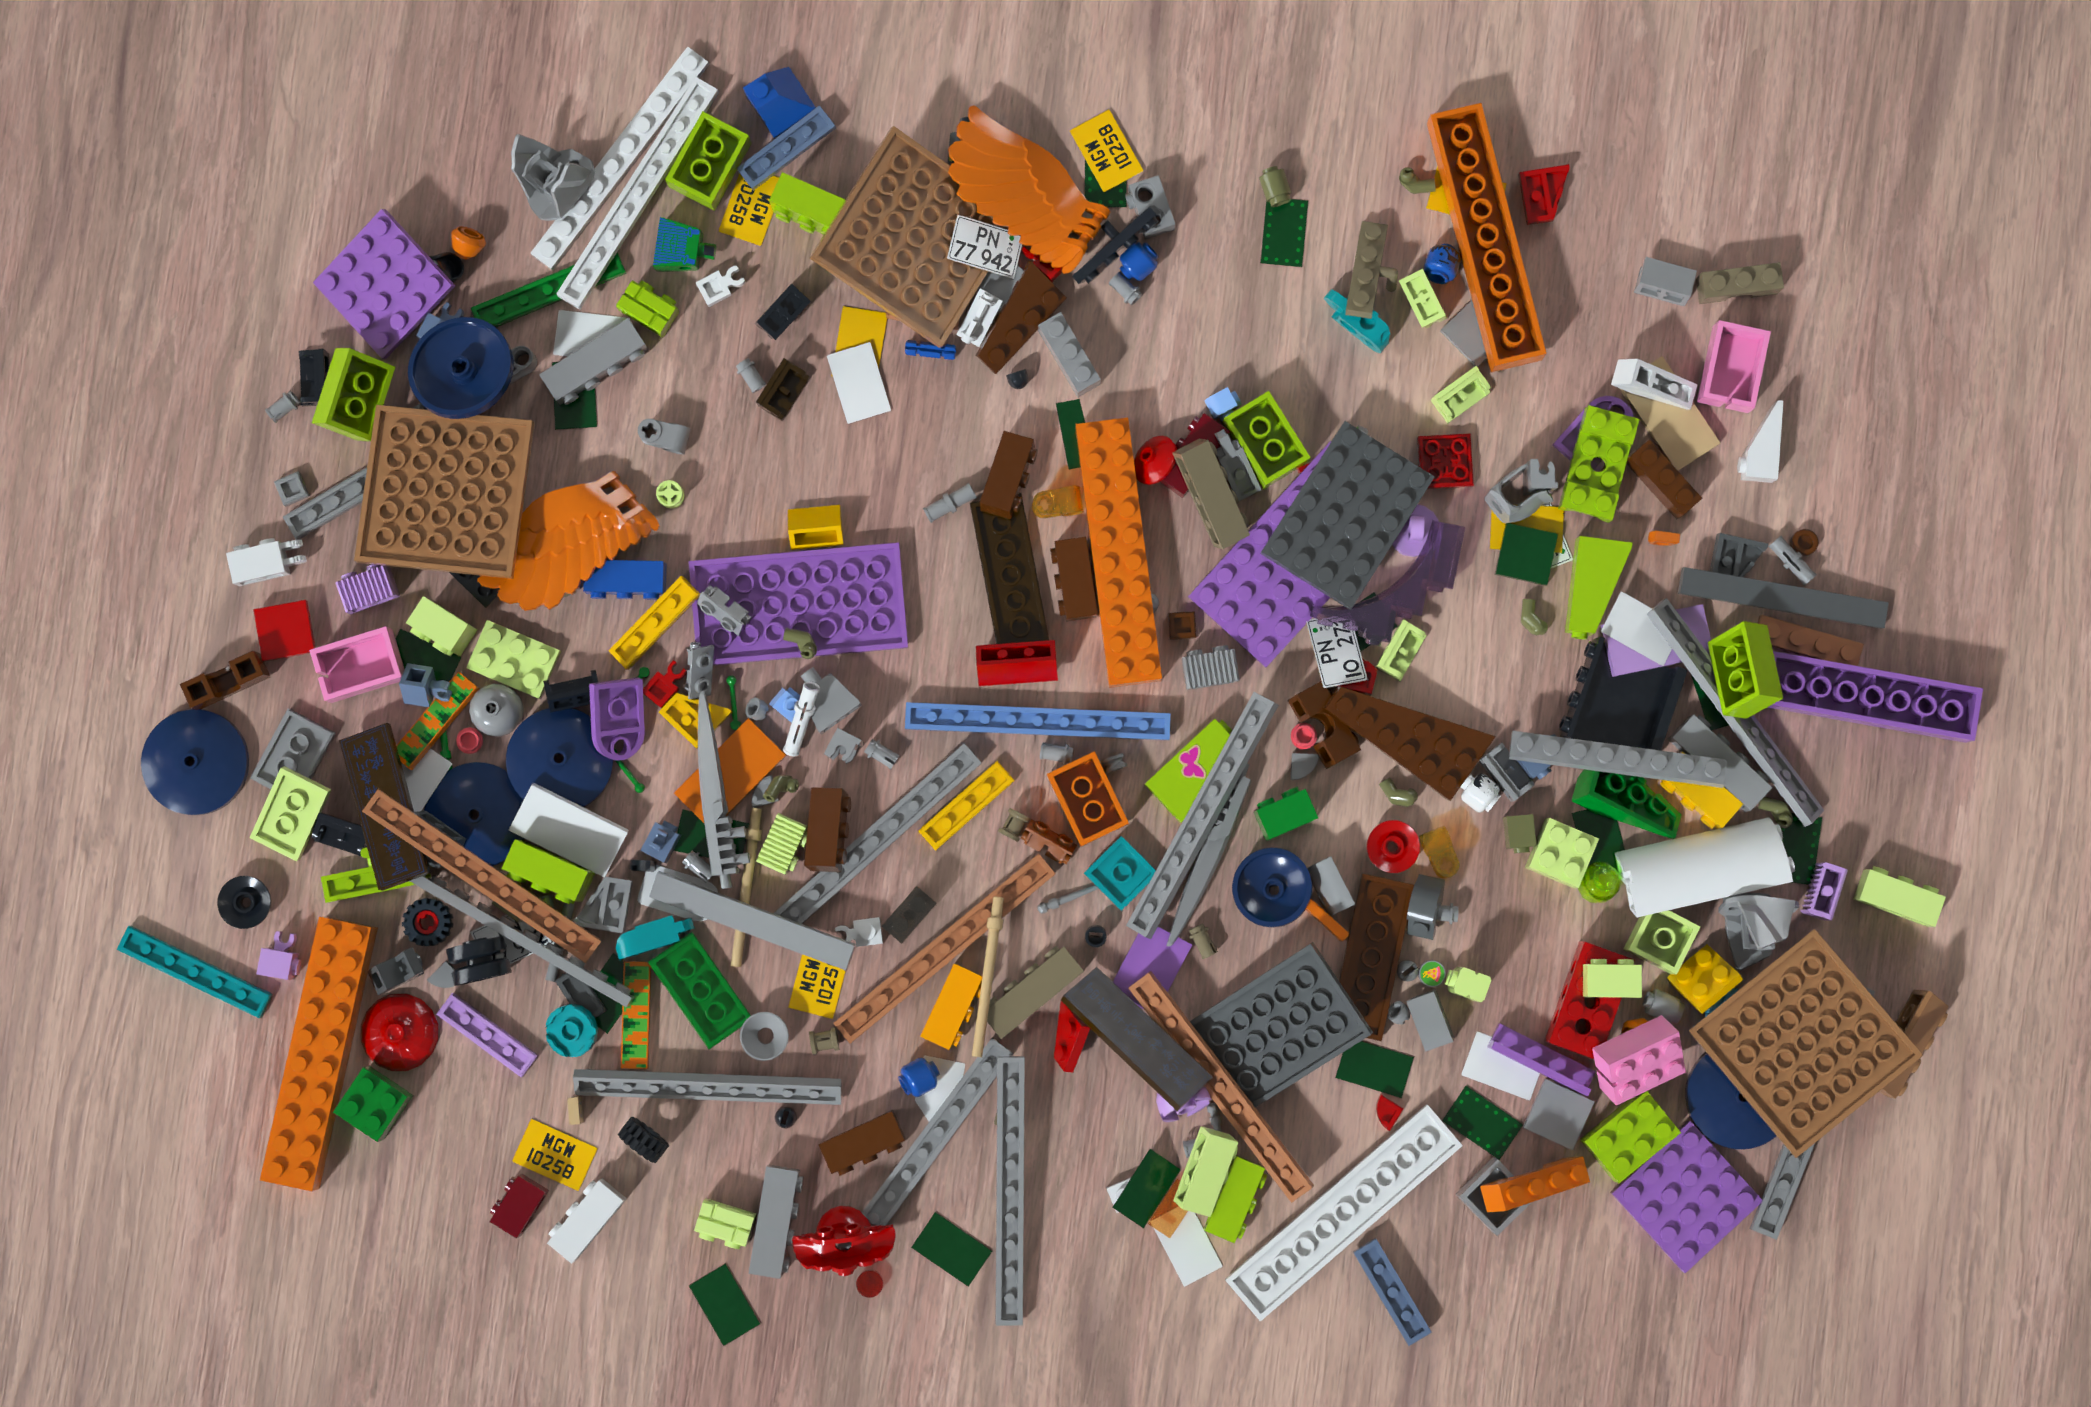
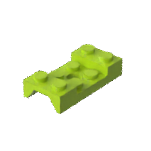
M1590 405L1585 408L1558 509L1580 512L1597 517L1607 523L1613 521L1621 481L1640 419ZM1593 458H1600L1604 461L1605 468L1602 472H1596L1592 469L1591 461Z

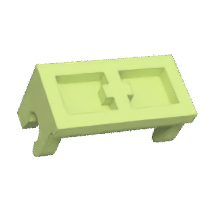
M1423 269L1399 280L1422 328H1429L1433 323L1447 319Z
M1475 366L1433 396L1431 402L1445 421L1449 423L1490 394L1489 389L1491 387L1478 367Z
M1403 619L1375 667L1394 679L1401 681L1426 638V633Z

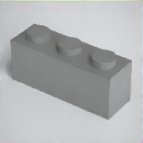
M1061 312L1038 325L1039 334L1078 398L1100 385L1101 379Z

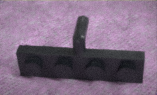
M1155 205L1149 206L1120 233L1109 220L1101 225L1103 231L1112 241L1072 276L1078 284L1085 281L1088 284L1100 275L1098 272L1099 268L1104 264L1110 266L1119 258L1118 251L1125 247L1126 249L1130 248L1139 240L1136 236L1143 229L1147 232L1158 223L1156 217L1161 214Z

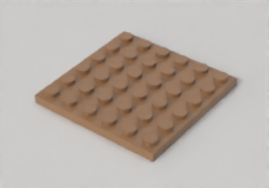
M893 126L866 166L813 251L810 259L940 348L944 345L988 273L986 270L947 259L957 214L1008 230V227L995 225L992 222L993 216L977 213V205L975 203L963 201L956 194L960 185L953 181L948 173L950 165Z
M376 405L354 561L357 563L513 579L534 422L532 420L476 415L465 419H449L424 409Z
M1815 929L1689 1030L1690 1034L1795 1158L1800 1156L1923 1056Z

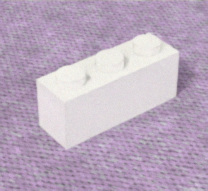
M603 1178L597 1183L593 1180L583 1191L586 1195L580 1204L575 1201L565 1213L569 1216L563 1224L558 1222L548 1234L552 1238L547 1244L571 1264L580 1257L627 1199Z

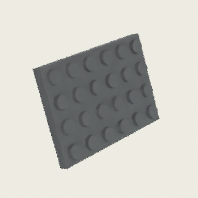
M1344 421L1260 554L1351 610L1435 476Z
M1313 942L1190 1021L1254 1107L1262 1104L1373 1033Z

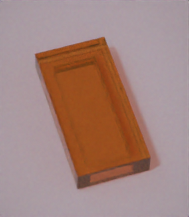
M1177 1178L1148 1221L1150 1226L1168 1238H1171L1188 1212L1181 1209L1173 1201L1180 1184V1180Z

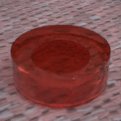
M875 1270L863 1271L856 1281L858 1292L867 1298L877 1296L883 1288L882 1276Z

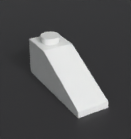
M1640 359L1618 360L1611 385L1629 393L1691 410L1697 389V384Z
M1778 400L1772 404L1743 452L1742 457H1739L1737 471L1741 473V480L1772 483L1778 479L1783 401Z

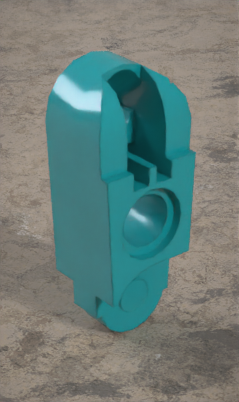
M1331 289L1324 297V300L1336 311L1331 317L1370 349L1379 354L1382 353L1389 344V326L1378 317L1379 314L1374 310L1372 319L1345 315L1348 297L1345 298L1340 293Z
M671 915L635 926L634 930L625 932L617 939L615 949L618 959L622 960L680 941L678 934L695 928L692 918L674 922Z

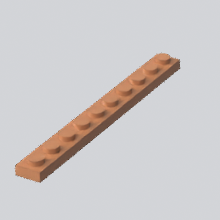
M377 789L362 810L366 815L584 963L588 961L600 944L601 940L380 789Z
M1040 854L1036 855L833 1024L851 1044L989 930L987 929L988 917H991L993 897L1004 898L1002 919L1052 878L1055 872Z
M1152 971L1131 985L1128 989L1151 1019L1213 1076L1210 1082L1205 1085L1209 1095L1290 1202H1294L1312 1189L1314 1184Z

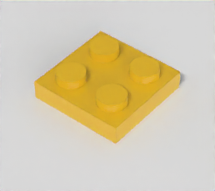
M1708 944L1683 963L1677 974H1670L1667 977L1669 983L1702 1014L1743 980L1741 975Z

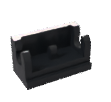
M791 283L754 324L764 330L771 339L776 340L811 301Z
M324 349L299 351L300 405L302 407L317 406L330 367L329 353Z
M591 670V676L551 685L549 680L543 681L550 713L590 704L589 683L598 682L596 670Z
M325 813L318 814V819L312 833L314 841L361 856V850L367 848L361 825Z

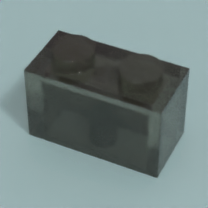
M916 886L882 927L903 944L938 903Z

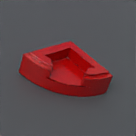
M1380 1094L1376 1104L1377 1116L1381 1124L1390 1131L1404 1108Z

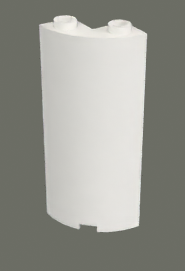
M1769 817L1615 852L1618 875L1626 885L1629 907L1636 917L1793 882L1792 872H1795L1793 859L1791 856L1787 857L1782 842L1781 827L1779 824L1774 825Z

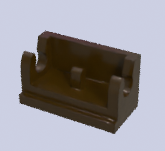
M783 358L758 397L756 404L761 409L783 421L807 384L810 376L804 370Z

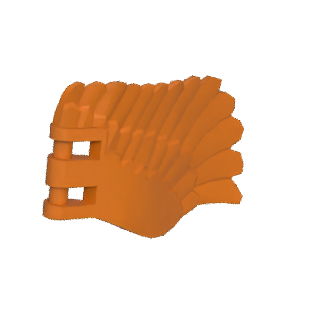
M612 471L595 482L557 489L545 493L534 500L522 513L513 579L480 576L477 581L484 587L500 588L497 594L500 601L508 604L519 603V606L524 611L535 610L541 605L550 610L560 604L565 594H574L582 580L587 582L592 577L596 567L602 569L607 559L613 560L617 556L619 549L626 551L631 544L637 545L642 537H648L651 530L657 531L660 525L656 517L645 505L638 503L636 500L637 496L626 484L623 485L619 480L620 476L616 471ZM612 487L614 491L606 495L603 489ZM625 506L631 509L625 514H622L619 508Z

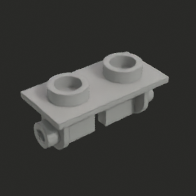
M709 585L704 592L700 593L697 604L705 614L719 620L723 628L739 636L743 625L746 626L752 617L748 615L749 612L735 601L728 608L726 603L730 600V597L715 586L713 588Z
M691 642L690 646L687 647L690 669H687V681L685 684L688 699L699 698V694L703 690L706 696H710L714 645L701 647V643Z

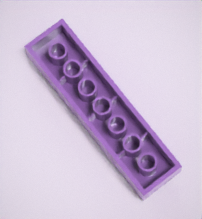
M1773 651L1783 699L1767 708L1964 743L1975 741L1983 688Z

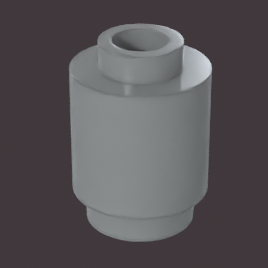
M1658 989L1647 992L1642 1003L1645 1007V1013L1656 1018L1662 1015L1666 1020L1674 1023L1679 1022L1685 1009V1004L1681 1003L1679 998Z

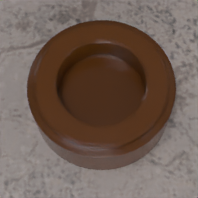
M1809 529L1797 531L1790 540L1792 549L1796 553L1800 552L1802 556L1814 553L1819 543L1817 535Z

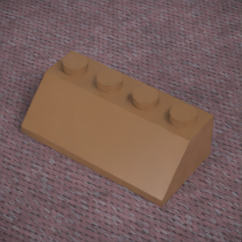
M1913 990L1895 1023L1918 1050L1923 1053L1924 1049L1928 1050L1935 1038L1932 1035L1937 1026L1941 1027L1948 1016L1946 1011L1949 1006L1929 990ZM1918 1059L1879 1092L1893 1099H1896L1897 1096H1902L1907 1089L1908 1083L1906 1081L1909 1075L1917 1071L1921 1064V1059Z

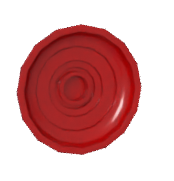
M407 993L390 994L378 999L366 1011L361 1023V1043L366 1055L377 1066L390 1071H409L422 1065L433 1054L438 1042V1022L433 1010L422 999Z

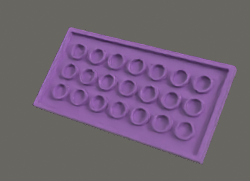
M1331 441L1249 529L1250 535L1238 541L1188 596L1265 668L1307 624L1306 621L1308 622L1330 599L1329 596L1260 553Z
M899 542L689 561L690 584L699 593L704 592L709 585L713 588L716 586L730 597V600L726 603L728 608L735 601L749 612L748 615L752 617L746 626L743 625L738 636L734 632H729L723 628L720 621L715 617L705 614L697 604L698 599L692 604L695 642L701 643V647L714 645L713 665L803 658L797 643L783 640L786 627L810 633L817 645L815 656L908 648Z

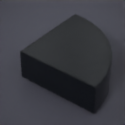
M630 860L629 869L631 871L654 872L656 871L657 861Z

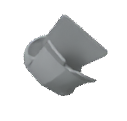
M1527 463L1502 478L1490 489L1484 498L1502 523L1521 521L1535 513L1540 506L1550 505V502H1553V497L1547 490L1533 494L1517 506L1512 505L1505 499L1501 489L1518 478L1527 468Z

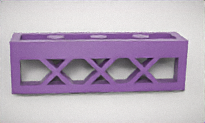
M1498 1023L1487 1046L1488 1048L1584 1096L1589 1095L1591 1089L1588 1087L1596 1071Z

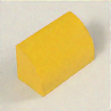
M840 505L788 509V534L791 550L843 545Z

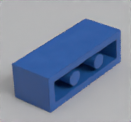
M607 560L602 569L596 567L592 577L587 582H583V592L590 594L592 599H606L607 594L617 595V599H633V595H643V599L658 600L659 595H663L666 591L667 564L664 561Z

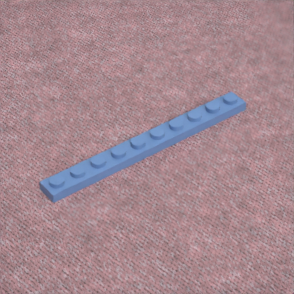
M906 702L905 729L1170 740L1171 713Z

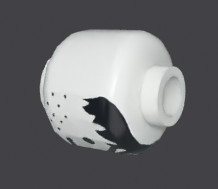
M1483 773L1478 774L1475 778L1470 775L1461 785V788L1464 789L1461 799L1478 813L1484 810L1489 812L1501 797L1498 794L1500 791L1499 785Z

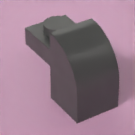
M1419 874L1408 907V935L1430 940L1434 939L1438 911L1443 902L1445 879Z
M413 947L401 952L392 959L375 965L367 971L378 995L395 989L424 974L421 957L415 953Z

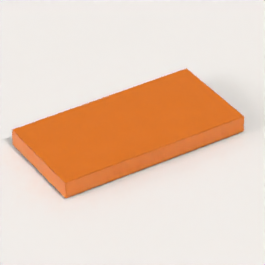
M749 718L718 748L728 806L727 815L787 756ZM698 768L674 794L704 823Z

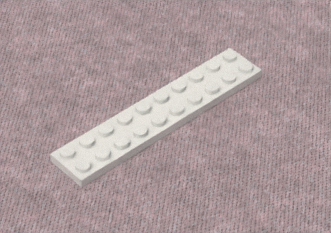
M1426 1104L1232 1272L1225 1281L1261 1322L1463 1145Z

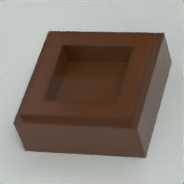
M1195 611L1168 613L1170 640L1196 638Z

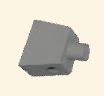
M813 667L801 675L804 682H814L820 687L814 704L816 710L811 718L821 735L862 706L859 700L831 673L822 679Z

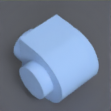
M1228 387L1204 400L1214 420L1220 418L1221 422L1226 416L1233 413V410L1242 405L1235 391L1230 392Z
M791 687L787 691L781 688L769 705L792 723L795 714L794 705L799 700L800 695Z

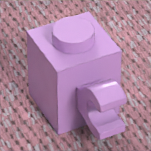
M277 931L275 933L274 949L261 948L257 975L294 980L295 975L299 974L301 960L298 959L299 953L287 950L296 943V934H290L289 941L284 943L281 939L282 932Z

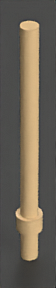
M751 808L749 829L746 828V853L750 855V863L744 864L739 901L750 904L757 843L761 841L762 830H759L762 809ZM736 929L731 966L741 967L746 933Z
M993 897L991 917H988L987 920L989 933L973 1042V1057L982 1058L999 931L1003 929L1004 921L1001 919L1004 898Z

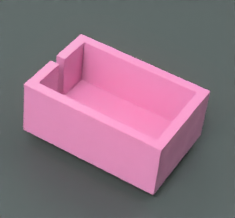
M1721 320L1712 326L1697 402L1721 407L1726 403L1725 409L1749 413L1755 409L1771 331Z
M386 626L309 650L316 673L321 675L328 674L329 678L322 676L318 678L324 701L330 703L398 683L405 670L393 629Z
M1662 1015L1592 1048L1595 1065L1598 1068L1596 1071L1599 1087L1616 1106L1686 1073L1679 1031Z

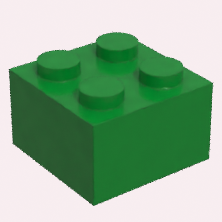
M1297 786L1282 793L1283 799L1275 802L1272 797L1257 804L1258 810L1253 813L1266 841L1318 819L1306 789L1299 791Z
M367 1066L363 1067L333 1113L376 1142H379L386 1138L414 1095L373 1067Z

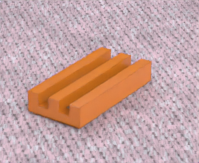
M1310 899L1306 911L1340 942H1343L1348 937L1349 932L1315 901Z

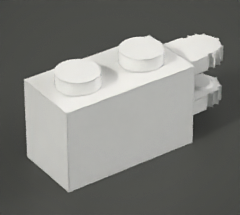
M274 538L259 541L260 545L249 547V544L233 547L234 551L226 553L232 583L239 587L291 575L290 566L307 561L304 555L287 558V550L298 549L303 546L302 540L299 539L283 543L275 541Z

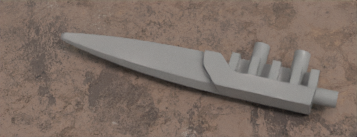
M703 690L699 694L698 765L702 811L712 876L720 875L721 888L726 889L732 888L730 875L740 873L737 865L750 863L749 853H735L736 844H734V838L746 837L745 826L732 828V818L726 816L728 806L719 753L706 694Z
M1246 764L1195 858L1166 946H1172L1180 935L1216 870L1251 784V780L1245 777L1249 764Z

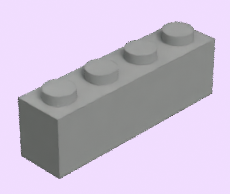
M628 318L539 375L559 405L563 403L568 405L574 402L579 397L577 394L587 389V391L596 388L601 383L600 380L605 376L609 375L612 377L618 374L623 369L622 366L627 362L631 361L634 363L644 357V352L648 348Z
M1695 715L1689 716L1668 740L1685 754L1727 759L1724 788L1743 803L1740 807L1745 812L1751 811L1772 789L1768 784V777L1759 770L1755 772L1748 765L1750 761L1742 753H1735L1729 747L1730 742L1719 733L1716 735L1709 729L1711 725L1705 718L1700 715L1698 717Z
M775 1165L766 1166L748 1274L781 1279L783 1272L788 1273L790 1257L786 1256L787 1246L793 1245L792 1238L795 1234V1230L790 1229L792 1219H797L799 1203H795L796 1192L801 1193L804 1177L799 1176V1169Z

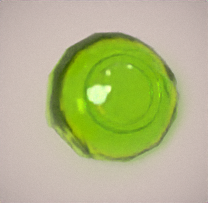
M1595 862L1587 867L1578 890L1582 897L1590 903H1605L1612 899L1620 890L1621 878L1616 868L1609 863Z

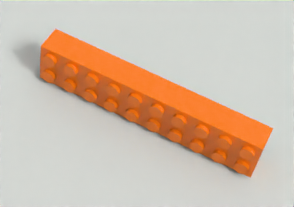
M1482 103L1430 114L1427 127L1490 371L1492 373L1542 361L1547 353Z
M1127 417L1076 424L1075 430L1108 686L1113 688L1160 682L1162 674L1129 420Z
M319 917L260 1181L307 1191L320 1189L336 1114L333 1111L340 1100L378 927L330 917Z

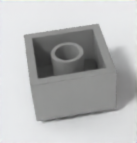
M1493 1157L1456 1193V1196L1493 1234L1498 1236L1530 1203L1508 1211L1487 1212L1480 1186L1499 1179L1514 1177L1497 1158Z

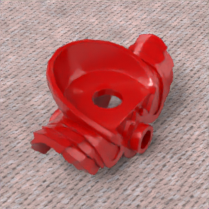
M837 1206L822 1215L815 1233L793 1236L792 1244L796 1258L804 1268L815 1269L816 1271H829L832 1269L839 1276H848L853 1274L858 1266H871L888 1257L893 1250L896 1234L893 1224L871 1226L869 1220L860 1210L851 1206ZM851 1242V1247L848 1250H840L836 1246L839 1243Z

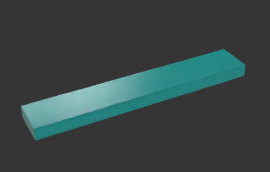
M133 926L127 927L116 949L257 1018H262L273 995Z

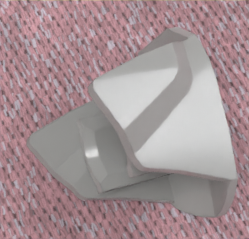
M521 134L515 136L511 151V169L517 177L531 209L541 220L552 221L561 219L591 184L595 175L593 162L573 149L556 151L532 138Z
M1742 893L1723 898V903L1718 908V912L1725 917L1726 934L1737 970H1743L1769 957L1772 950L1775 949V943L1788 938L1791 917L1799 908V902L1771 897L1765 893Z

